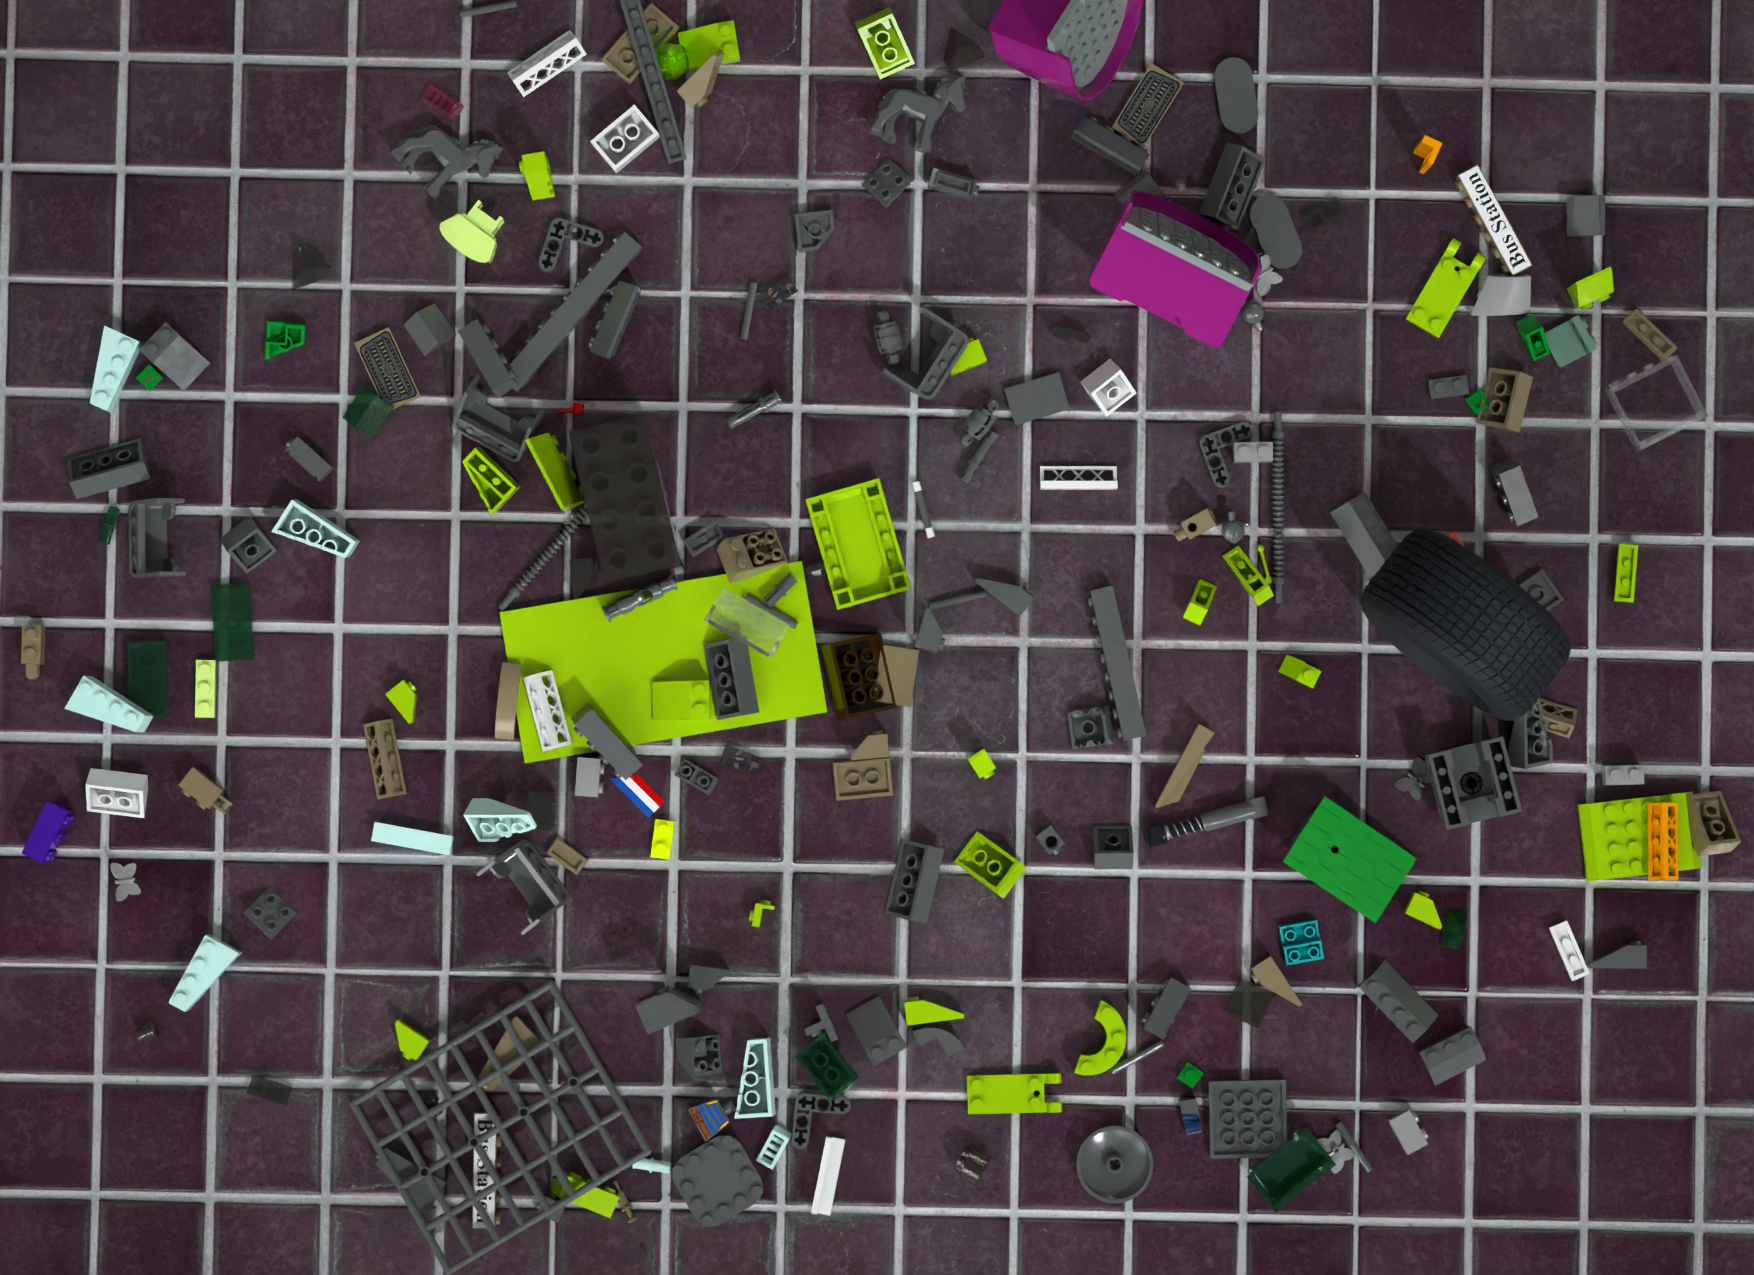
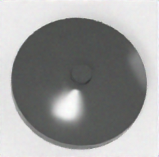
M1117 1125L1105 1126L1092 1132L1082 1142L1076 1158L1077 1175L1085 1190L1096 1199L1107 1203H1123L1137 1197L1149 1184L1153 1173V1156L1147 1142L1134 1130Z

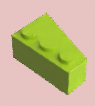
M563 1170L574 1190L592 1181L591 1179L585 1180L581 1178V1175L574 1172L569 1173ZM556 1176L550 1190L559 1198H563L568 1194ZM597 1186L571 1203L611 1218L620 1197L615 1193L616 1190L611 1187L605 1186L603 1188Z

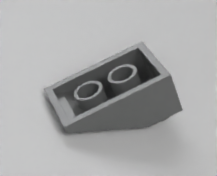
M166 322L139 349L183 391L211 364Z
M880 996L845 1014L873 1066L907 1048Z

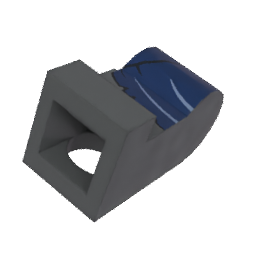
M1196 1097L1178 1100L1186 1134L1201 1133L1202 1127Z

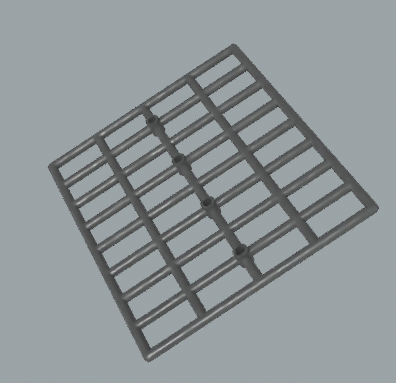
M552 980L349 1102L351 1109L447 1275H451L652 1153L645 1137ZM548 990L551 991L570 1024L553 1035L549 1032L531 1001ZM523 1005L528 1009L545 1039L526 1050L507 1017L508 1014ZM498 1020H501L520 1055L503 1065L482 1031ZM573 1031L594 1065L577 1077H575L556 1044V1041ZM473 1035L477 1036L495 1070L478 1080L457 1046ZM548 1046L568 1078L567 1083L552 1092L531 1058ZM450 1049L470 1082L469 1086L454 1095L450 1092L433 1062L435 1058ZM523 1061L526 1063L544 1095L527 1107L506 1073ZM425 1064L446 1098L429 1110L426 1108L408 1076ZM597 1073L618 1107L601 1119L581 1087L583 1081ZM500 1076L518 1107L517 1113L502 1122L482 1089L483 1085ZM399 1080H402L421 1113L404 1125L383 1091ZM574 1088L593 1121L591 1125L576 1134L555 1098ZM474 1091L494 1124V1127L479 1136L475 1135L457 1104V1101ZM376 1094L396 1127V1130L379 1140L359 1107V1104ZM549 1103L568 1136L566 1140L551 1149L531 1116L532 1112ZM449 1106L469 1138L466 1144L454 1151L450 1150L432 1116ZM623 1115L643 1149L625 1161L604 1126ZM522 1118L526 1121L544 1152L526 1164L505 1129ZM424 1121L427 1123L445 1155L429 1166H426L407 1131ZM596 1130L600 1133L618 1164L600 1176L579 1141ZM497 1133L500 1134L519 1167L503 1178L499 1177L482 1147V1142ZM401 1136L419 1168L416 1174L403 1182L382 1147ZM571 1145L574 1146L593 1179L577 1190L573 1189L554 1156ZM472 1148L477 1152L494 1182L478 1193H475L456 1160L457 1157ZM546 1160L549 1161L568 1194L552 1205L548 1204L529 1171ZM447 1163H450L469 1197L453 1208H450L432 1176L434 1171ZM521 1175L526 1179L543 1209L527 1220H524L505 1187L506 1184ZM425 1178L444 1211L443 1214L428 1223L424 1221L406 1189ZM496 1190L500 1192L518 1224L502 1235H499L480 1202L481 1199ZM471 1205H474L493 1238L492 1241L477 1250H474L455 1216ZM446 1220H449L468 1253L467 1256L451 1266L430 1231Z

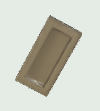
M558 837L546 852L575 875H578L588 862L587 858Z

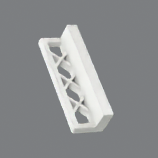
M569 30L508 71L507 74L522 96L525 97L586 55V52L571 30ZM575 46L580 50L574 56L568 55L570 49ZM557 58L563 59L562 64L553 66L554 60ZM547 69L546 75L537 77L539 70ZM526 79L531 80L530 86L523 90L520 83Z
M1040 466V490H1117L1118 488L1117 466ZM1044 470H1052L1057 477L1053 481H1044ZM1066 470H1071L1076 477L1072 481H1066L1061 475ZM1085 470H1090L1096 477L1092 481H1085L1080 475ZM1094 470L1102 471L1099 474H1097ZM1105 470H1113V481H1104L1100 475Z
M545 671L524 677L543 752L571 745L572 742L553 671ZM542 676H547L548 687L543 684ZM548 695L553 697V705L548 703ZM554 713L559 719L557 724L552 719ZM558 732L563 734V743H559L558 741Z
M826 1135L811 1210L812 1214H831L845 1139Z

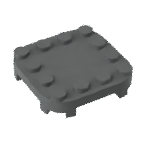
M721 1134L715 1136L678 1159L672 1169L674 1184L694 1218L705 1227H714L722 1224L754 1205L763 1194L764 1183L743 1148L742 1143L731 1135Z

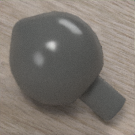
M1248 300L1242 308V317L1246 322L1254 324L1257 331H1261L1264 329L1261 322L1264 317V309L1259 302Z
M1231 510L1227 511L1228 521L1222 526V535L1227 541L1237 543L1243 538L1245 528L1241 521L1236 520L1235 511Z

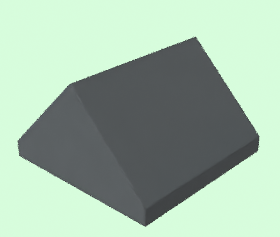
M435 303L416 312L403 324L424 356L456 336V333Z

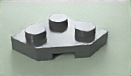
M833 210L795 214L799 253L818 251L835 230Z

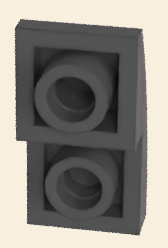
M686 759L682 760L674 774L708 795L711 794L719 778Z

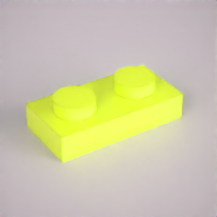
M655 819L650 857L670 860L674 821Z

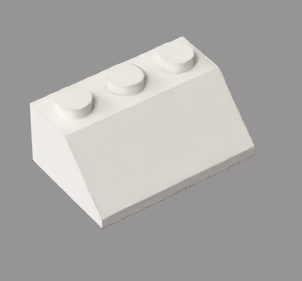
M90 768L86 781L87 811L144 818L148 794V775Z

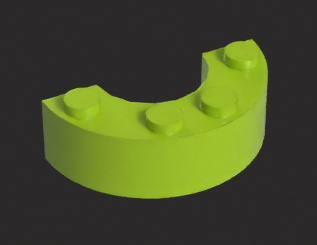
M1102 1000L1098 1004L1094 1019L1101 1022L1105 1029V1043L1100 1050L1093 1054L1079 1055L1073 1071L1079 1075H1096L1109 1070L1117 1063L1125 1049L1126 1029L1124 1022L1118 1012Z

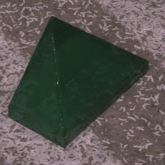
M1447 909L1440 946L1460 950L1466 932V912Z

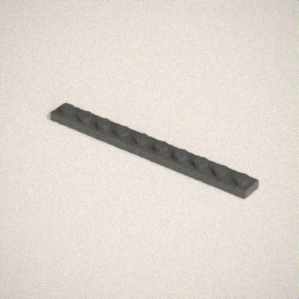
M620 0L668 164L686 160L687 157L640 0Z

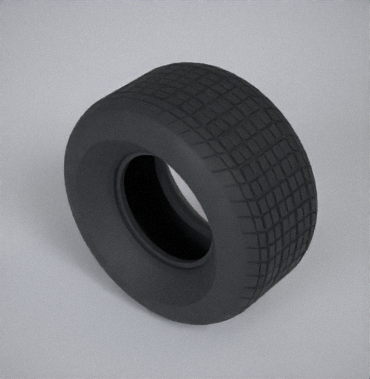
M1429 529L1415 530L1403 538V541L1399 543L1391 553V556L1388 557L1380 570L1377 571L1368 585H1366L1361 598V607L1369 622L1407 658L1468 703L1490 716L1505 721H1513L1525 715L1550 685L1552 679L1561 671L1570 656L1571 642L1562 625L1537 600L1508 576L1467 547L1444 534Z

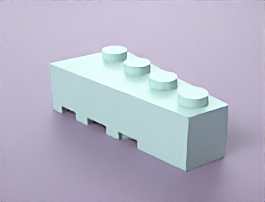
M104 326L90 404L110 413L112 412L143 343Z
M93 676L82 677L64 708L134 732H145L153 718L152 714Z
M770 1037L752 1038L747 1041L734 1119L770 1117L776 1114Z

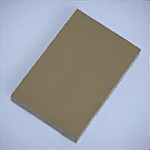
M883 645L895 703L899 706L911 707L919 650ZM880 651L878 664L879 678L876 680L875 685L881 686L884 694L880 700L873 702L893 704ZM875 688L874 698H878L879 690Z
M890 757L833 763L836 801L893 796Z

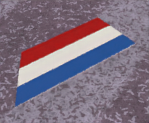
M638 774L631 775L627 780L623 777L620 779L618 777L610 779L648 818L665 802Z

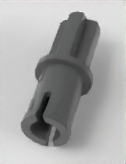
M789 573L778 585H775V588L763 601L766 605L772 607L783 595L786 596V592L798 581Z

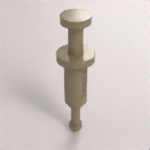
M614 1180L613 1184L616 1186L617 1195L620 1197L619 1201L623 1207L621 1211H626L630 1219L628 1223L638 1220L637 1217L634 1218L630 1210L633 1208V1205L629 1204L624 1191L620 1190L618 1181Z

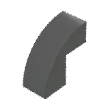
M922 1027L913 1031L920 1046L937 1037L947 1057L965 1048L954 1034L939 1027Z

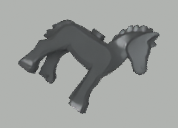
M951 75L950 77L943 78L940 83H937L932 96L926 95L927 92L920 89L915 91L908 89L890 90L883 96L884 99L879 102L878 108L881 109L868 133L882 138L885 142L895 144L897 139L894 133L895 120L904 113L922 122L914 150L924 154L926 152L932 153L931 134L935 123L943 115L948 103H951L958 112H963L966 108L963 89L966 88L964 84L966 77Z
M428 125L420 127L421 130H415L412 133L414 137H409L403 144L391 149L389 152L400 163L405 154L410 151L407 158L401 163V166L411 175L419 156L425 152L432 151L444 168L423 188L432 197L437 199L445 182L450 180L453 175L470 169L476 163L479 168V175L482 178L488 177L494 160L500 157L498 154L503 149L499 147V144L484 139L479 142L475 141L465 149H461L459 147L461 143L454 136L450 138L437 126Z

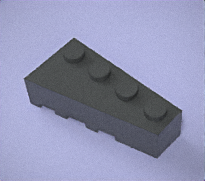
M589 703L571 718L575 725L573 729L580 737L584 735L588 739L586 743L593 751L597 749L601 753L599 757L606 765L610 763L614 767L612 771L619 779L623 777L627 780L643 765L616 733L608 727L604 720L593 711Z

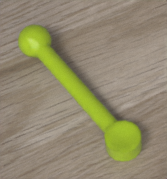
M1258 545L1257 551L1260 552L1266 576L1265 581L1270 584L1272 577L1269 576L1263 552L1264 546Z

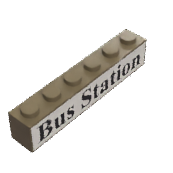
M1479 165L1455 177L1457 180L1455 185L1460 192L1463 191L1467 207L1472 208L1474 211L1473 218L1477 225L1481 224L1484 230L1482 234L1487 242L1490 241L1493 246L1491 249L1496 259H1500L1502 263L1500 267L1503 273L1508 276H1515L1533 266Z
M474 1112V1133L476 1136L494 1127L487 1112ZM496 1112L502 1122V1116H499V1112ZM498 1133L482 1142V1147L497 1173L498 1167H501V1155H498V1147L502 1145V1138L498 1136ZM473 1148V1190L475 1193H478L494 1182ZM496 1190L480 1200L495 1228H497V1225H500L501 1214L497 1213V1205L501 1204V1194H497ZM472 1205V1229H487L474 1205Z

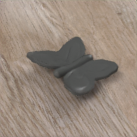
M1416 757L1412 764L1413 773L1408 772L1407 774L1410 778L1403 777L1398 779L1394 787L1400 791H1409L1415 800H1419L1422 794L1421 787L1425 788V783H1431L1429 772L1426 771V764L1420 757Z

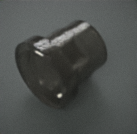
M152 1019L147 1020L146 1024L135 1030L141 1042L159 1036L158 1027Z
M438 1095L431 1096L423 1100V1103L429 1110L439 1104ZM443 1111L435 1114L432 1118L439 1116Z

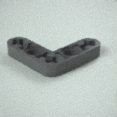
M556 218L550 224L539 259V267L542 271L548 273L556 268L565 239L598 248L604 243V235L599 230L562 218ZM559 222H562L564 230H560L558 236H562L561 240L551 236V233L556 234L557 229L554 225H558ZM581 228L583 235L580 238H574L572 236L573 229ZM586 230L590 231L588 235L595 236V234H598V237L601 239L596 244H593V240L587 238V241H583L586 237ZM551 240H556L559 243V247L552 251L548 248V243ZM546 251L550 254H556L555 258L551 256L550 262L553 265L548 266V268H545V265L542 263L548 259V254H545Z
M1241 422L1207 434L1200 439L1199 446L1215 487L1224 488L1230 481L1220 448L1248 439L1253 433V427L1250 423ZM1243 425L1245 428H1249L1247 436L1241 433L1237 435L1239 439L1235 440L1233 428H1235V432L1241 430ZM1223 432L1231 434L1232 438L1229 442L1221 440ZM1206 438L1209 441H1213L1211 449L1212 451L1216 449L1217 453H1211L1206 456L1205 452H1209L1208 447L1203 446ZM1217 456L1220 459V464L1217 467L1211 466L1209 464L1210 457ZM1223 467L1224 471H1220L1221 476L1226 477L1223 485L1220 482H1216L1218 474L1217 472L1213 474L1212 470H1218Z
M814 1093L799 1094L795 1101L792 1130L793 1146L797 1149H803L808 1145L812 1112L846 1114L851 1108L850 1100L844 1096ZM803 1096L809 1101H812V1097H816L815 1108H811L812 1104H806L805 1107H802V1103L798 1101ZM825 1098L828 1100L829 1105L826 1109L819 1108V1099ZM831 1099H836L834 1103H840L841 1100H845V1104H848V1107H845L844 1111H841L838 1106H834V1110H830L832 1106ZM801 1115L806 1116L808 1119V1123L805 1126L797 1124V1118ZM795 1128L800 1130L807 1129V1133L803 1132V1139H806V1142H802V1145H798V1142L795 1141V1138L799 1137V1131L795 1132Z

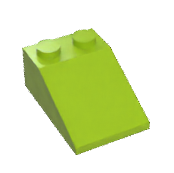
M889 7L855 23L880 79L915 64Z
M734 20L714 23L678 33L684 71L699 69L713 54L720 51L724 53L721 65L741 62Z
M1611 267L1577 281L1567 288L1575 309L1582 308L1583 311L1592 307V302L1596 300L1603 302L1610 298L1609 294L1614 292Z
M710 680L652 682L653 720L711 719Z
M979 832L974 834L954 861L1003 899L1027 869L1021 862Z

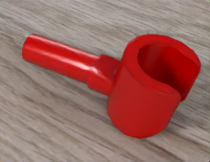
M574 402L573 408L558 409L557 414H582L584 404Z

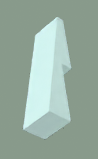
M374 822L371 841L451 855L454 836Z

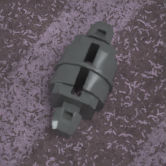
M887 311L878 312L877 319L880 325L873 326L880 354L887 353L886 358L890 365L899 363V354L896 351L903 348L897 322H889L890 317Z
M994 399L988 400L985 407L978 404L964 421L961 427L966 432L961 435L959 441L965 446L970 445L974 437L980 441L995 423L997 417L992 413L997 410L999 403Z

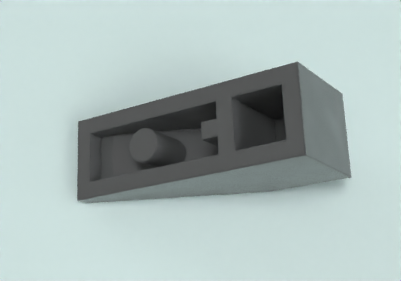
M976 578L974 581L1019 617L1034 599L1031 596L1033 592L1025 586L1021 588Z
M1630 941V945H1623L1586 963L1587 968L1647 969V945H1642V941Z

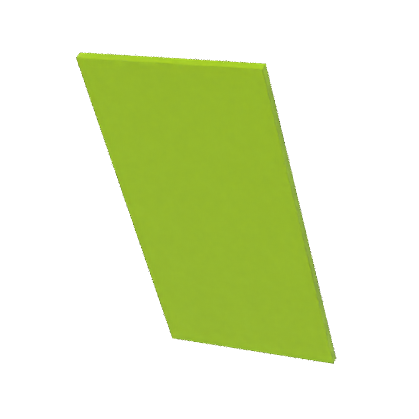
M802 561L783 564L749 579L732 583L729 582L727 574L675 582L678 587L677 590L673 589L666 592L663 597L644 606L637 605L633 611L612 618L611 622H608L602 606L607 607L623 596L633 595L638 589L499 612L508 663L522 664L516 714L525 764L597 752V749L593 751L586 743L588 739L584 735L580 737L573 729L575 725L571 718L587 703L590 704L593 711L604 720L626 746L828 712ZM790 573L798 582L772 608L798 622L795 629L744 601L746 596L749 594L765 603L763 601L764 598L775 588V585H778ZM641 591L644 594L645 601L651 598V591ZM746 637L759 713L717 720L710 683L711 719L653 720L652 682L710 680L704 645ZM552 670L572 744L543 752L523 678ZM542 676L543 684L548 687L547 676ZM548 695V703L553 705V697ZM554 713L552 719L557 724L559 719ZM558 732V741L559 743H563V734Z

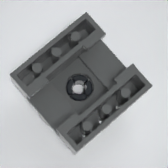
M1503 736L1424 755L1431 780L1432 795L1437 804L1443 830H1450L1470 825V823L1522 812ZM1468 778H1472L1475 782L1474 787L1471 789L1464 785Z

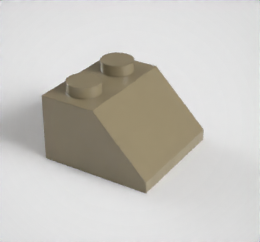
M883 730L872 731V735H868L851 755V760L889 757L887 734H883Z

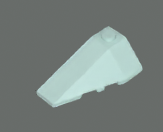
M472 798L463 814L478 842H495L501 837L505 836L508 838L513 833H523L535 829L537 826L530 812L489 798Z

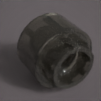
M966 1147L954 1168L960 1172L958 1176L976 1185L992 1157L976 1147L973 1150Z

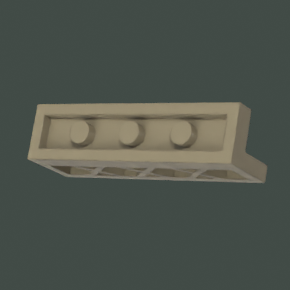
M1540 698L1543 709V722H1546L1548 726L1546 731L1570 738L1575 727L1578 710ZM1544 707L1550 708L1553 712H1546ZM1562 713L1572 715L1571 719L1564 717Z
M393 719L363 724L377 800L407 794ZM372 726H374L375 736H373L371 732ZM376 746L378 747V750H379L378 756H377L376 753H375V747H376ZM379 765L382 767V774L379 773ZM383 784H384L385 787H386V792H387V794H383V790H382V785H383Z

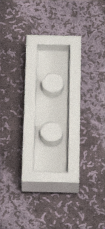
M1567 920L1549 927V931L1571 981L1590 974Z

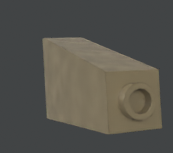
M519 1015L513 1018L511 1024L526 1050L542 1041ZM506 1031L494 1050L502 1065L520 1055ZM490 1059L480 1073L479 1079L495 1070ZM522 1063L508 1070L506 1072L507 1075L509 1076ZM498 1076L482 1087L486 1091L488 1089L492 1091L502 1080Z

